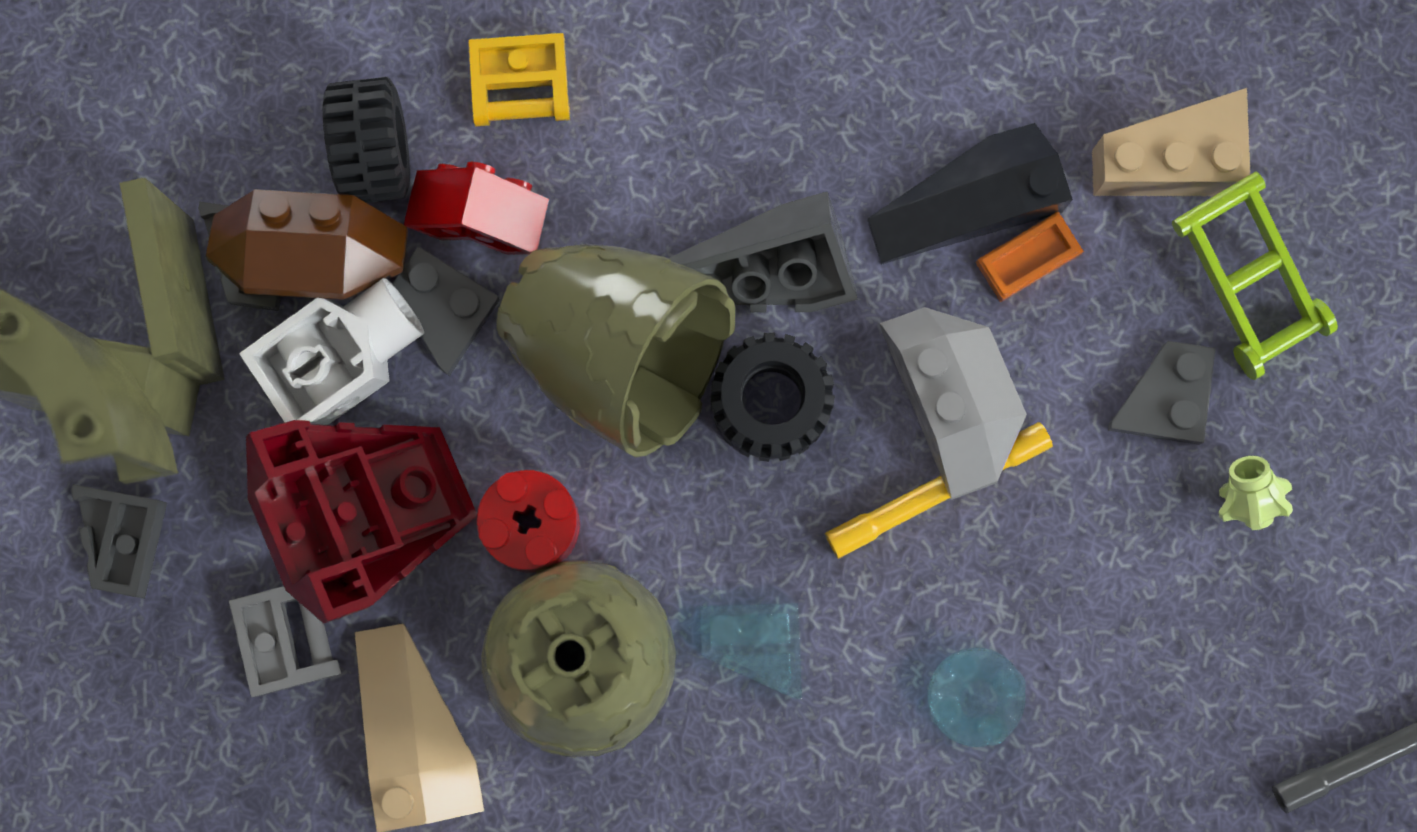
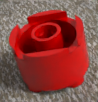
M520 470L505 473L485 492L477 512V529L484 547L496 560L513 570L535 573L559 563L569 556L579 537L580 520L578 509L572 496L557 479L540 471ZM531 510H536L535 517L541 522L538 529L530 528L527 534H522L523 527L518 523L520 515L528 516Z

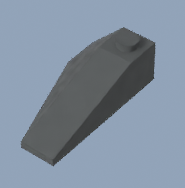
M828 191L781 204L668 258L671 262L689 267L719 280L726 287L728 297L734 301L735 305H750V312H766L767 305H795V312H814L858 300L842 232Z

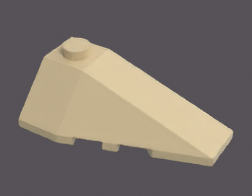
M405 624L355 632L368 776L377 832L424 825L484 811L477 762L454 722L455 719L448 706L443 701Z

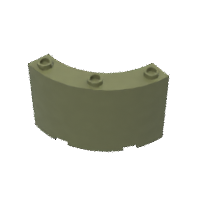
M0 289V360H3L12 367L39 400L55 435L61 463L68 464L113 455L119 481L125 484L178 474L173 448L163 421L138 385L139 382L126 367L96 341Z

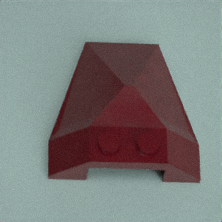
M292 420L250 432L246 436L247 495L252 511L286 592L323 624L372 606L426 558L477 517V512L440 427L383 424L380 428L355 427V423L339 422L334 426L314 425L306 420Z

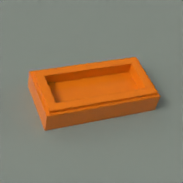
M1056 212L980 257L975 263L1001 303L1080 256L1084 251L1060 213Z

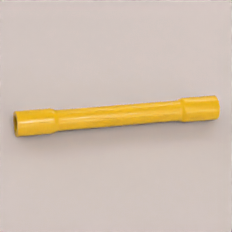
M1037 422L1019 432L1003 470L1018 466L1053 447L1052 440L1042 423ZM940 475L869 513L860 514L825 532V537L835 556L839 559L874 541L880 534L949 499L950 496Z

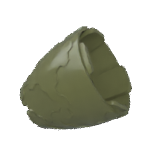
M582 244L543 248L531 252L519 266L518 272L523 275L519 284L516 282L509 284L497 313V332L508 346L512 357L538 384L545 396L572 421L633 457L647 456L663 445L675 444L700 415L703 404L700 399L719 360L724 340L729 338L735 330V303L728 297L726 287L713 277L671 262L670 259L663 256L622 247Z
M586 560L564 561L536 571V574L514 587L496 607L487 627L481 654L482 676L489 699L499 717L519 737L550 754L572 758L596 757L626 747V744L637 738L652 723L666 703L674 681L676 650L666 612L657 598L638 580L609 564ZM567 640L579 642L586 654L584 664L574 672L563 671L555 661L557 647Z

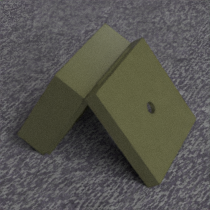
M143 177L119 184L150 348L96 338L91 339L115 356L139 382L138 385L147 396L153 409L157 410L166 432L189 437L200 385L222 381L225 378L194 220L149 180ZM0 360V398L27 409L44 412L39 400L26 382L10 365Z

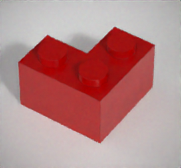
M467 162L466 167L461 168L450 164H438L437 169L416 171L403 225L438 240H471L507 255L530 254L538 249L549 199L532 192V185L526 181L515 178L502 179L496 176V169L487 164Z

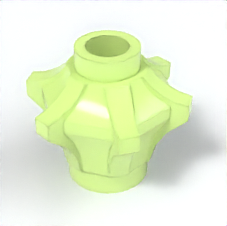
M1246 456L1232 463L1229 469V482L1219 489L1220 496L1225 498V502L1219 510V516L1224 522L1239 520L1252 530H1261L1271 525L1275 517L1289 516L1292 513V505L1285 499V495L1292 490V485L1287 479L1275 476L1267 460L1259 456Z

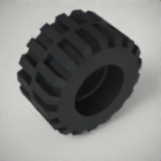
M387 76L329 83L326 87L322 104L323 130L328 164L337 193L341 195H354L366 203L406 198L410 186V159L407 133L400 98L390 78Z
M774 332L764 333L763 338L756 340L754 335L746 338L743 341V345L738 348L734 345L727 352L725 360L723 362L720 361L715 370V377L711 387V410L713 411L714 423L717 430L720 429L724 435L723 439L730 446L734 445L740 449L739 453L746 457L753 455L759 457V461L769 462L770 459L779 458V461L787 460L796 453L800 455L808 450L814 441L818 440L831 417L830 414L834 407L835 399L832 392L834 382L832 375L827 374V363L822 356L817 358L812 353L814 348L805 342L802 346L794 342L796 338L794 336L785 334L784 339L775 338ZM764 372H777L789 377L796 384L801 395V403L796 415L791 420L777 425L765 424L754 419L746 411L743 404V391L747 382L752 377Z

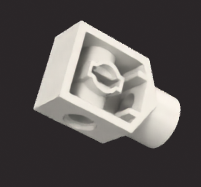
M382 278L344 306L325 298L314 299L239 354L284 422L306 420L314 425H329L389 382L387 360L422 336L424 329L400 292L387 279Z

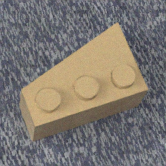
M1247 88L1104 134L1092 150L1093 196H1215L1250 175Z

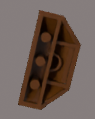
M254 189L214 215L206 258L209 263L217 267L233 284L246 294L347 299L370 288L382 278L387 276L394 277L402 273L408 228L354 195Z

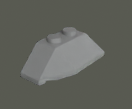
M926 307L880 323V328L950 499L953 500L996 484L1027 414L990 328Z

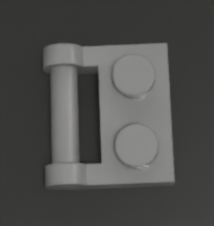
M284 586L229 601L251 697H259L341 675L338 660L332 659L325 625L299 603L313 660L312 666L300 669L285 603L295 601L296 599L286 592Z

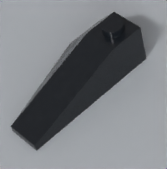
M1036 123L988 136L870 216L867 221L880 263L885 264L1047 218L1056 212L1061 214L1073 199L1058 153Z

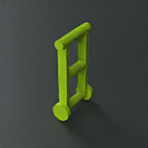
M1258 172L1248 175L1172 221V226L1180 237L1188 235L1241 341V344L1233 348L1234 357L1243 372L1252 380H1256L1265 374L1263 365L1265 362L1318 331L1323 336H1329L1338 329L1336 318L1331 309L1318 298L1311 299L1259 193L1266 188V184ZM1245 201L1269 251L1226 276L1202 226ZM1278 269L1302 318L1259 343L1235 294Z

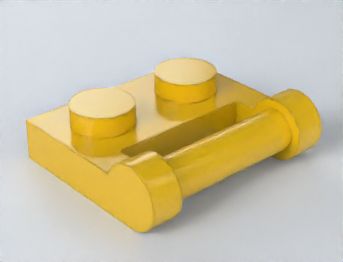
M563 33L469 39L472 109L475 127L490 126V121L540 117H555V121L570 120L565 39ZM540 86L553 87L552 98L488 102L487 90Z

